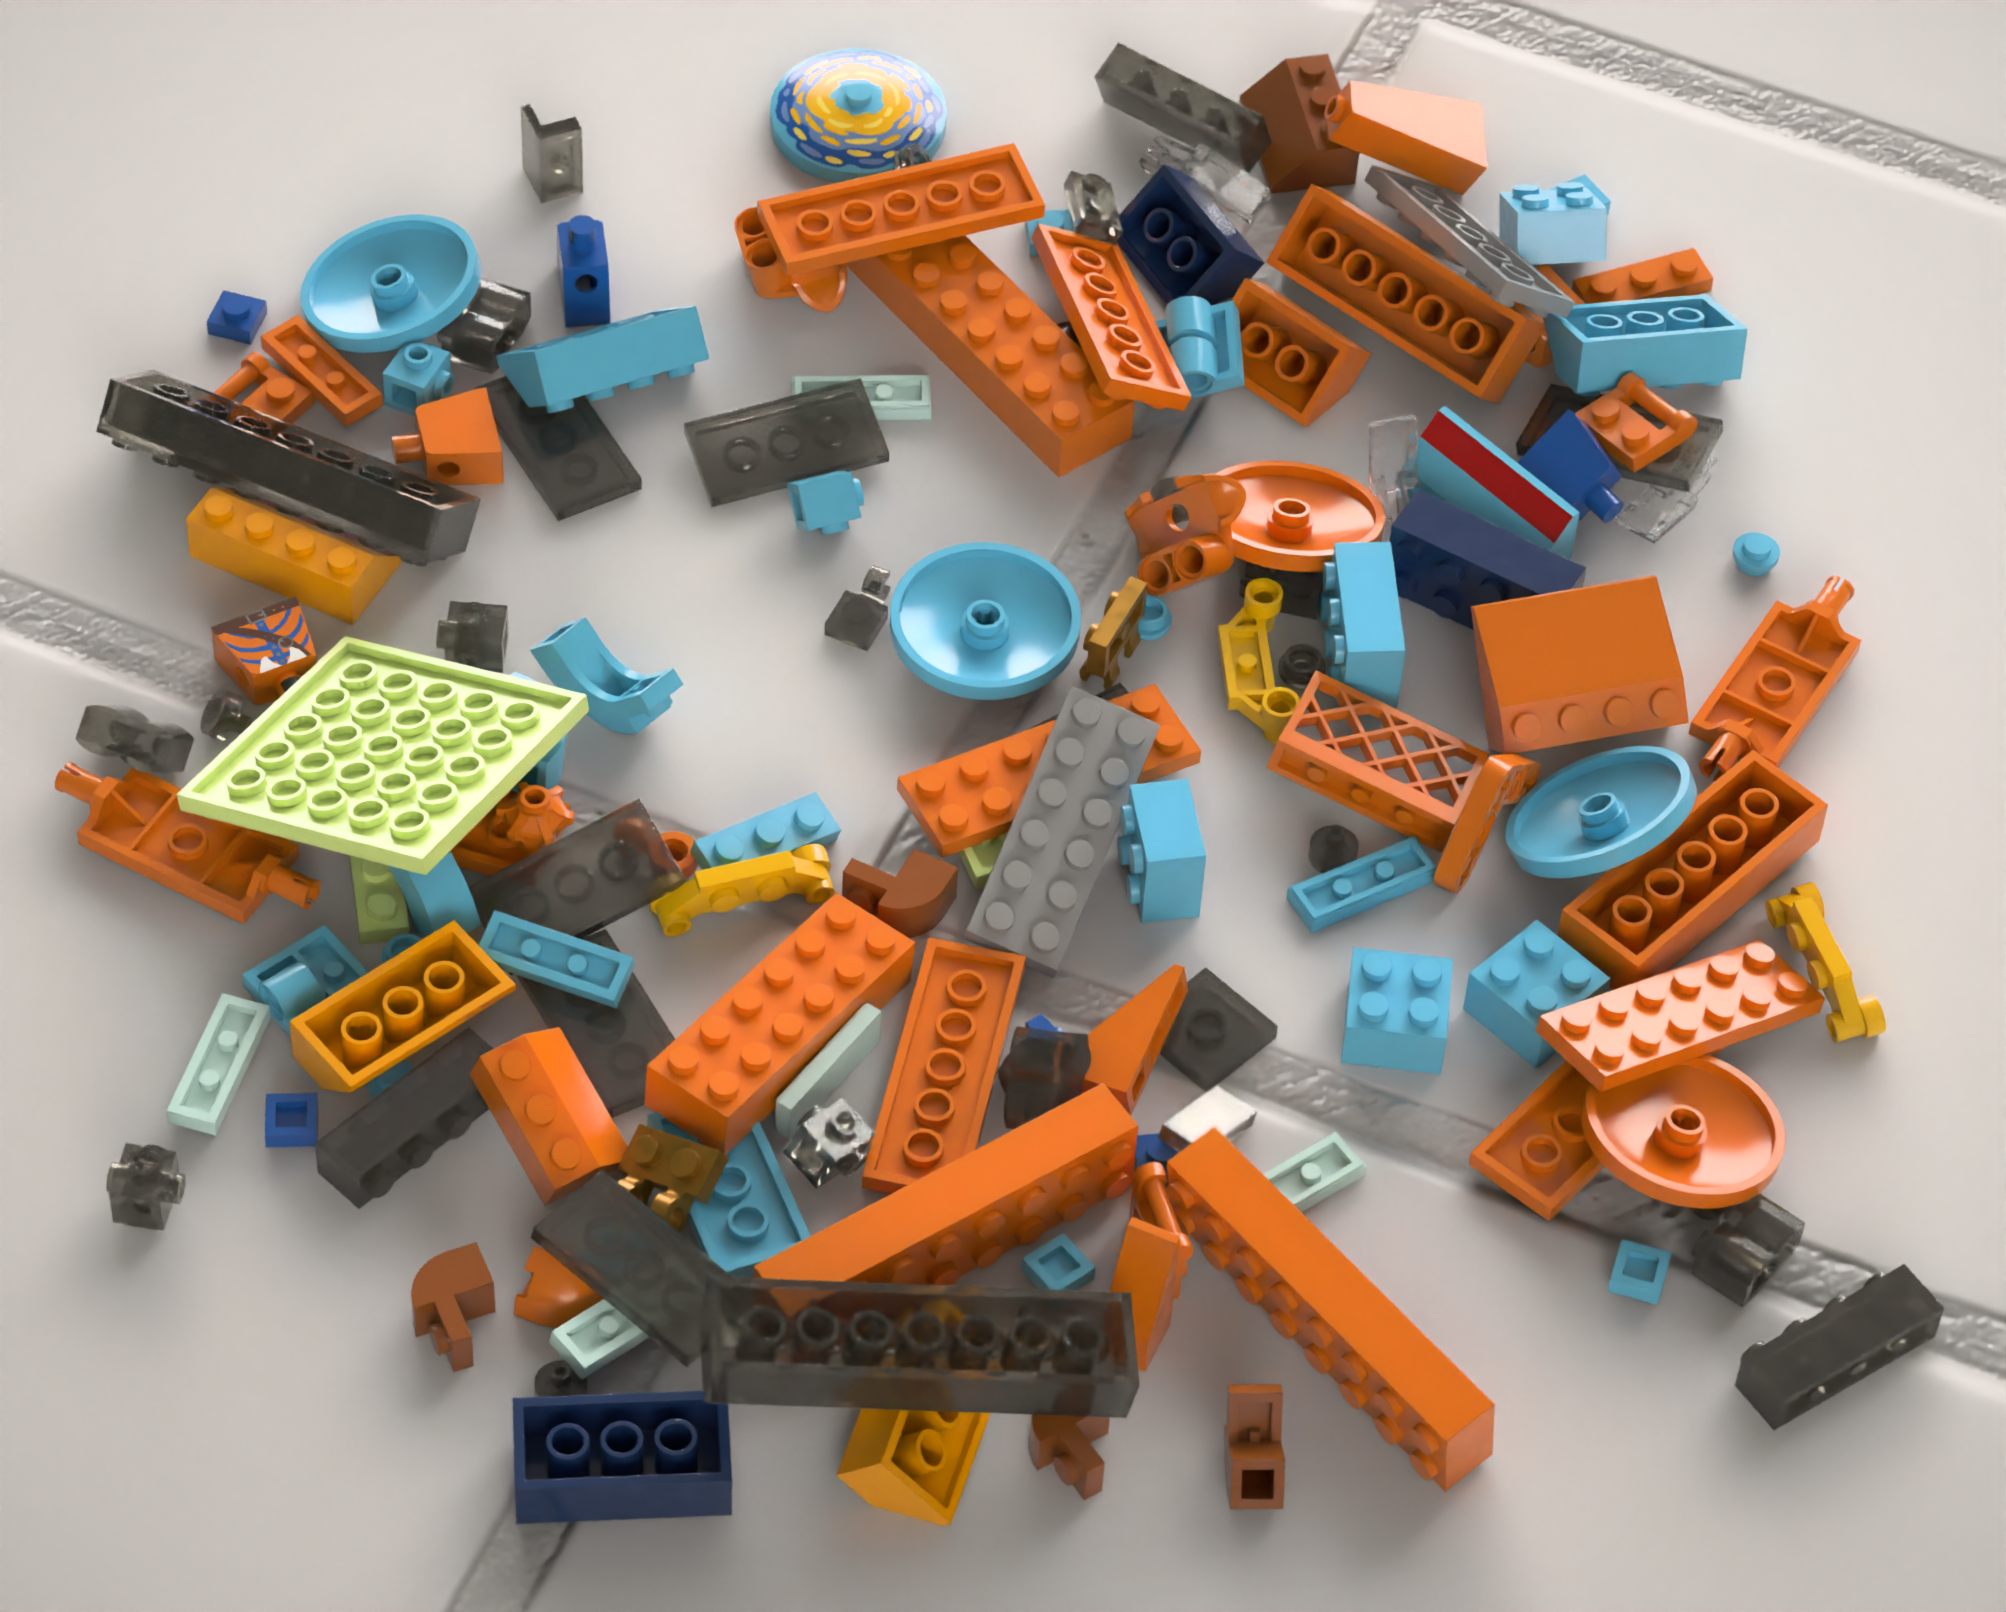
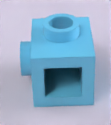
M422 341L403 344L383 372L384 404L415 416V409L419 405L447 398L455 380L454 373H451L450 352Z
M836 471L787 483L796 527L799 530L810 531L821 528L822 535L848 530V521L862 518L859 506L864 505V494L857 478L853 479L852 472Z

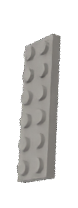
M1375 165L1371 166L1364 181L1378 192L1376 199L1388 207L1399 210L1398 218L1410 226L1421 229L1420 237L1423 240L1443 248L1442 256L1451 263L1466 268L1465 276L1481 286L1488 287L1490 289L1488 296L1491 299L1507 307H1513L1515 302L1522 304L1524 309L1542 318H1546L1548 313L1564 318L1568 317L1575 302L1439 186Z
M1071 685L963 938L988 949L1026 956L1025 966L1052 978L1055 977L1121 821L1120 807L1128 804L1129 787L1137 783L1160 724Z

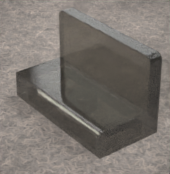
M531 105L521 106L523 169L541 204L583 193L582 128L576 117L541 126Z

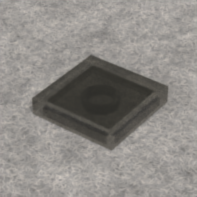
M1205 967L1187 981V995L1161 1049L1160 1055L1203 1091L1208 1093L1276 1039L1278 1026Z

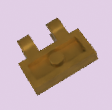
M1130 576L1120 593L1114 591L1110 595L1105 606L1104 618L1099 625L1093 623L1090 626L1084 639L1083 649L1088 651V657L1079 671L1081 680L1087 682L1091 674L1104 679L1103 687L1108 691L1120 675L1118 655L1124 647V657L1130 658L1141 640L1138 633V624L1145 614L1146 582Z
M639 1124L617 1168L626 1178L615 1183L610 1191L608 1202L622 1207L621 1213L640 1219L647 1208L653 1188L657 1187L665 1190V1192L657 1195L652 1201L648 1216L662 1221L661 1226L663 1228L680 1233L687 1222L689 1211L694 1201L704 1204L708 1203L729 1158L720 1150Z

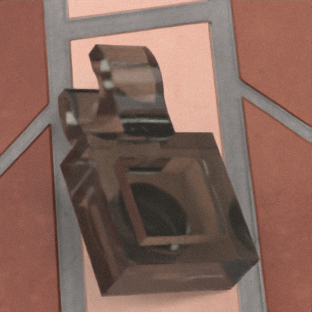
M1246 562L1245 578H1268L1276 581L1282 587L1283 599L1280 613L1317 620L1320 593H1322L1323 575L1278 569L1273 574L1268 567ZM1241 579L1239 595L1243 598L1245 597L1246 586L1251 582L1247 579Z
M873 565L865 576L859 595L845 590L825 622V635L868 652L888 619V606L882 603L890 592V586L885 585L890 576V571Z

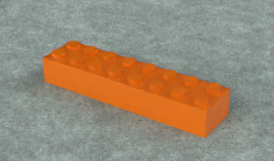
M966 235L847 262V267L1058 478L1132 438L1135 400H1115L1104 394L1084 351Z
M1102 1083L754 1266V1327L786 1369L802 1361L809 1362L818 1358L833 1344L847 1337L855 1338L863 1334L871 1324L890 1314L896 1315L901 1304L918 1300L933 1291H943L952 1286L964 1274L978 1267L986 1268L992 1265L1007 1251L1021 1244L1029 1245L1035 1242L1045 1231L1062 1222H1072L1078 1219L1088 1208L1105 1199L1112 1200L1121 1196L1133 1182L1138 1124L1106 1085Z
M1215 1126L1167 1161V1192L1181 1232L1191 1235L1202 1246L1204 1256L1215 1269L1221 1271L1224 1268L1236 1280L1235 1283L1239 1292L1250 1304L1255 1305L1258 1303L1270 1315L1274 1328L1285 1339L1293 1338L1304 1349L1308 1362L1320 1374L1327 1372L1339 1384L1341 1394L1353 1408L1360 1409L1362 1407L1374 1419V1425L1383 1439L1391 1445L1397 1443L1409 1455L1412 1466L1422 1478L1427 1481L1433 1479L1446 1492L1493 1455L1495 1404Z

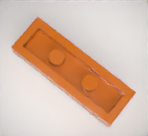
M1695 248L1573 279L1571 289L1585 304L1696 295L1711 291L1714 278Z
M296 315L261 335L262 349L297 382L313 390L314 398L345 427L383 406L382 392L300 316Z

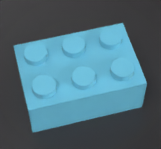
M1391 542L1334 543L1332 562H1324L1323 586L1324 591L1328 592L1320 593L1319 596L1320 622H1328L1329 627L1328 630H1324L1325 658L1333 659V666L1328 668V676L1397 709L1406 650Z

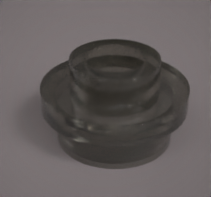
M1308 644L1291 646L1281 656L1278 664L1280 678L1287 685L1298 689L1307 688L1315 670L1323 674L1326 673V663L1318 649Z

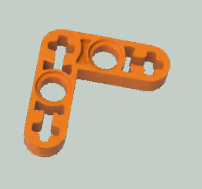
M1519 753L1493 755L1486 761L1439 861L1433 878L1434 884L1454 894H1458L1462 890L1475 867L1502 805L1519 803L1534 788L1541 770L1540 763Z

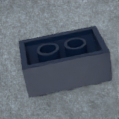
M1165 164L1161 166L1106 230L1167 305L1172 300L1183 296L1201 297L1207 300L1211 306L1234 297L1245 278L1251 279L1264 265V261L1193 177Z

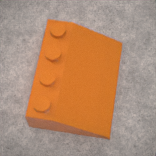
M1652 575L1471 606L1488 748L1502 754H1512L1689 723L1683 673L1656 576Z

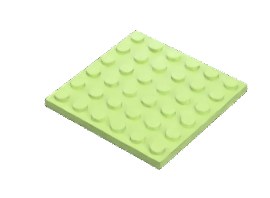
M345 636L177 794L180 811L393 866L413 873L427 875L589 712L587 695Z

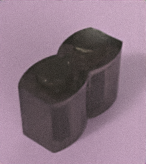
M481 277L477 292L469 305L455 320L437 332V341L441 343V349L450 352L451 362L494 374L500 368L496 355L509 352L511 345L520 338L530 320V292Z
M124 705L86 706L75 738L86 750L100 756H120L130 767L145 773L184 771L194 742L193 736L182 727L163 721L150 722L141 712Z
M1016 1027L1009 1054L1011 1079L1004 1101V1122L1006 1128L1016 1129L1083 1094L1082 1083L1091 1065V1051L1087 1034Z
M1760 1193L1745 1202L1726 1207L1720 1218L1721 1225L1714 1232L1706 1229L1697 1239L1691 1251V1255L1695 1257L1691 1274L1741 1307L1746 1306L1759 1293L1770 1276L1777 1272L1792 1255L1800 1243L1805 1226L1804 1221Z

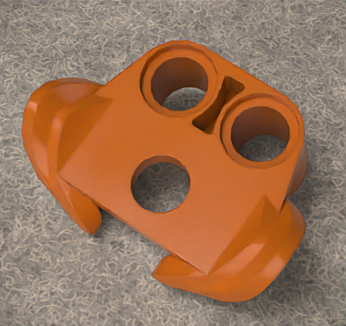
M757 206L750 207L737 216L734 222L735 231L754 290L759 296L768 299L799 296L805 304L820 312H831L838 307L845 293L847 263L786 276L757 215Z
M1206 473L1181 476L1174 479V484L1177 489H1185L1155 502L1150 491H1145L1125 510V516L1136 536L1138 551L1142 558L1138 565V579L1147 583L1148 594L1161 596L1186 589L1223 574L1230 569L1234 560L1231 523L1240 515L1246 502V490L1241 483L1232 477ZM1176 504L1184 506L1189 515V524L1184 530L1178 528L1172 518V510Z

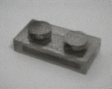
M1070 171L1063 185L1074 232L1116 245L1123 230L1111 183L1096 174L1088 173L1084 175Z

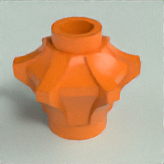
M526 781L518 783L519 792L508 802H499L496 814L509 824L510 829L507 832V837L514 842L517 841L518 847L523 852L530 855L546 854L554 848L559 833L565 827L574 823L575 812L565 808L561 800L564 795V789L556 785L547 790L540 785L529 786Z

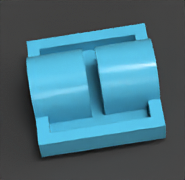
M1183 296L1172 300L1166 306V318L1155 322L1192 396L1191 399L1245 385L1239 310L1233 300L1213 306L1207 300L1197 296Z

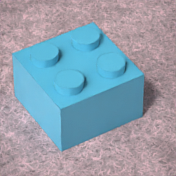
M1576 182L1557 184V190H1539V186L1516 185L1512 188V192L1499 193V238L1529 264L1606 261L1607 208L1588 188H1584L1583 184Z
M1188 779L1130 785L1128 805L1120 807L1121 827L1125 836H1118L1117 839L1121 866L1128 865L1130 875L1126 876L1129 904H1137L1141 923L1199 917L1206 852Z
M1536 920L1469 973L1463 1009L1532 1066L1538 1068L1557 1052L1536 1032L1540 1016L1607 993L1611 978L1540 921Z
M1353 947L1347 988L1341 1063L1441 1074L1447 1041L1453 958Z

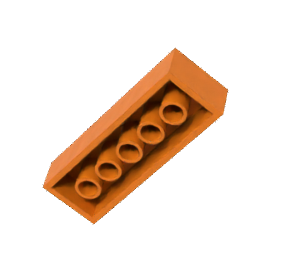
M1313 184L1309 186L1266 261L1270 266L1478 398L1497 404L1501 402L1546 326L1514 305L1513 307H1507L1494 301L1488 296L1489 289L1471 281L1465 274L1332 191Z
M1752 750L1696 797L1694 806L1687 818L1668 838L1643 855L1610 869L1564 907L1561 913L1557 936L1610 977L1609 987L1613 990L1653 977L1655 974L1667 972L1819 842L1828 804L1759 753Z
M836 892L647 1065L644 1105L658 1112L691 1136L696 1137L706 1146L720 1150L724 1155H727L751 1132V1128L758 1121L761 1123L775 1110L776 1099L863 1004L869 1003L881 1010L911 982L916 942Z

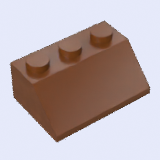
M1328 54L1284 59L1239 97V103L1270 194L1307 190L1311 184L1324 188L1356 183L1359 152L1328 140L1327 119H1325L1324 115L1325 108L1329 99L1341 92Z

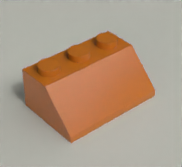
M1245 278L1232 299L1239 310L1245 385L1243 386L1303 426L1308 427L1349 393L1372 354L1267 284Z
M560 1027L523 1034L479 1056L470 1072V1076L544 1206L617 1170L628 1146Z

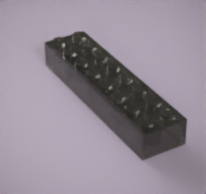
M154 369L110 379L96 430L98 433L111 437V443L118 448L129 451L141 449L153 454L152 460L158 464L168 467H179L181 465L193 470V477L198 480L218 484L221 481L235 487L234 493L251 500L266 499L276 503L275 509L286 515L300 517L304 514L316 519V525L323 530L334 533L349 532L359 536L358 542L360 544L377 550L389 548L399 552V558L402 561L415 566H427V563L446 560L447 557L465 552L481 500L478 497Z
M709 1276L699 1308L703 1403L1127 1418L1140 1386L1131 1293Z

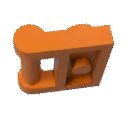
M252 352L241 361L242 368L207 399L200 398L190 407L189 411L194 421L201 427L255 458L314 404V392L270 366L260 353ZM253 381L261 385L227 416L220 412Z
M1630 372L1621 378L1615 389L1575 414L1586 423L1606 452L1635 473L1689 439L1696 431L1698 422L1687 411H1678L1646 387L1647 384L1644 379L1634 372ZM1635 402L1667 426L1659 430L1629 406Z
M1150 1162L1138 1167L1134 1172L1129 1220L1134 1217L1181 1236L1173 1298L1175 1299L1179 1298L1181 1277L1188 1273L1187 1260L1193 1255L1194 1249L1189 1236L1181 1232L1165 1188L1168 1179L1163 1165L1158 1162Z

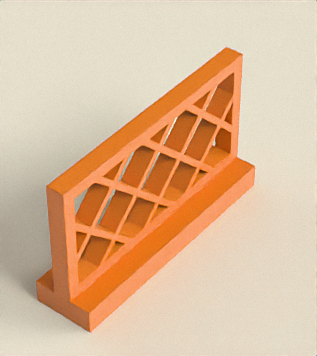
M1315 670L1287 726L1284 727L1266 768L1408 837L1414 836L1418 842L1442 853L1476 779L1490 754ZM1317 689L1336 698L1340 707L1321 711L1314 696ZM1369 714L1378 718L1383 729L1365 732L1358 716ZM1346 719L1353 735L1335 738L1327 722ZM1316 725L1323 741L1317 742L1296 732V729ZM1413 735L1423 740L1427 750L1409 753L1401 737ZM1390 740L1397 756L1378 759L1371 743ZM1359 746L1367 762L1360 763L1342 754L1340 749ZM1459 757L1473 764L1472 770L1452 774L1445 758ZM1433 761L1441 777L1422 780L1415 764ZM1403 767L1410 783L1404 784L1386 775L1384 770ZM1464 784L1462 790H1460L1458 785ZM1447 788L1454 806L1451 807L1431 797L1428 791Z

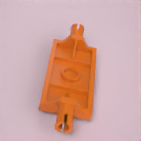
M1829 577L1815 600H1810L1805 605L1792 608L1779 601L1774 603L1691 721L1688 734L1712 745L1706 756L1699 762V770L1705 777L1709 778L1715 768L1718 767L1719 770L1713 777V781H1716L1732 768L1738 759L1744 758L1752 750L1759 753L1779 768L1859 652L1861 640L1845 633L1839 624V613L1854 595V588L1849 581L1844 580L1838 590L1835 591L1834 588L1841 577Z
M69 761L64 765V768L69 770V772L61 769L56 776L55 789L57 791L67 793L89 804L91 810L89 818L77 831L79 845L242 924L248 921L265 898L272 893L299 905L305 910L312 906V903L307 901V899L315 902L320 894L321 882L319 880L311 879L291 869L292 865L299 858L298 844L283 837L180 811L177 794L182 789L135 766L122 779L106 776L103 779Z

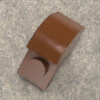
M913 849L896 876L851 858L843 870L842 896L906 937L913 938L935 928L953 904L957 896L958 867L916 849Z
M477 1242L443 1252L430 1259L416 1274L411 1289L413 1327L416 1337L429 1333L437 1355L446 1353L453 1372L473 1366L472 1336L465 1321L496 1312L494 1281Z
M1083 1367L1050 1383L1036 1398L1031 1414L1029 1453L1037 1471L1054 1463L1055 1470L1062 1482L1067 1486L1073 1485L1083 1500H1086L1102 1491L1105 1462L1091 1445V1442L1108 1434L1111 1404Z
M1281 1384L1228 1385L1227 1423L1224 1425V1462L1226 1491L1230 1509H1284L1285 1456L1281 1444L1283 1405Z

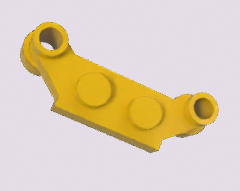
M1257 578L1246 586L1243 608L1228 624L1218 625L1217 641L1228 710L1240 711L1263 729V735L1268 741L1276 744L1297 707L1300 698L1291 689L1275 687L1267 633L1274 628L1275 617L1282 607V587L1272 579Z
M809 844L799 847L792 853L789 850L695 871L694 878L685 884L681 878L676 876L662 877L651 882L646 887L645 895L651 912L658 916L663 934L674 937L686 933L692 926L691 919L699 914L712 911L718 913L727 912L739 905L761 900L772 902L792 893L805 895L806 901L810 904H820L828 901L835 894L829 876L831 864L825 848L819 844Z
M1808 882L1791 888L1790 894L1766 901L1765 909L1770 924L1774 929L1784 926L1787 928L1788 939L1795 952L1801 951L1807 961V972L1812 986L1816 990L1822 989L1831 1006L1832 1013L1826 1015V1026L1832 1040L1837 1043L1859 1035L1866 1039L1884 1033L1886 1031V1021L1877 998L1874 995L1860 999L1857 998L1852 980V970L1824 920V905L1816 885L1813 882Z

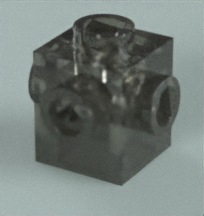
M450 601L447 620L438 621L436 637L437 648L445 649V660L491 672L503 673L509 639L508 605Z
M840 1098L825 1109L819 1104L809 1110L798 1122L797 1126L799 1128L783 1153L810 1183L818 1189L840 1173L845 1178L855 1173L866 1162L868 1156L864 1151L876 1134L867 1126L863 1118L843 1098Z
M125 1144L120 1162H112L107 1175L106 1190L109 1192L113 1223L164 1232L172 1205H179L185 1191L186 1176L183 1173H179L176 1151L166 1150L157 1145Z

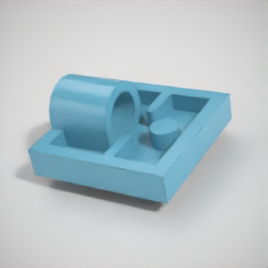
M323 925L242 974L244 988L258 1003L270 1006L271 1017L291 1037L290 1020L359 979L369 971Z

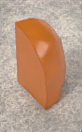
M534 1246L524 1270L531 1272V1279L522 1295H516L514 1315L542 1326L558 1328L608 1297L609 1292L599 1278L581 1264L562 1255Z

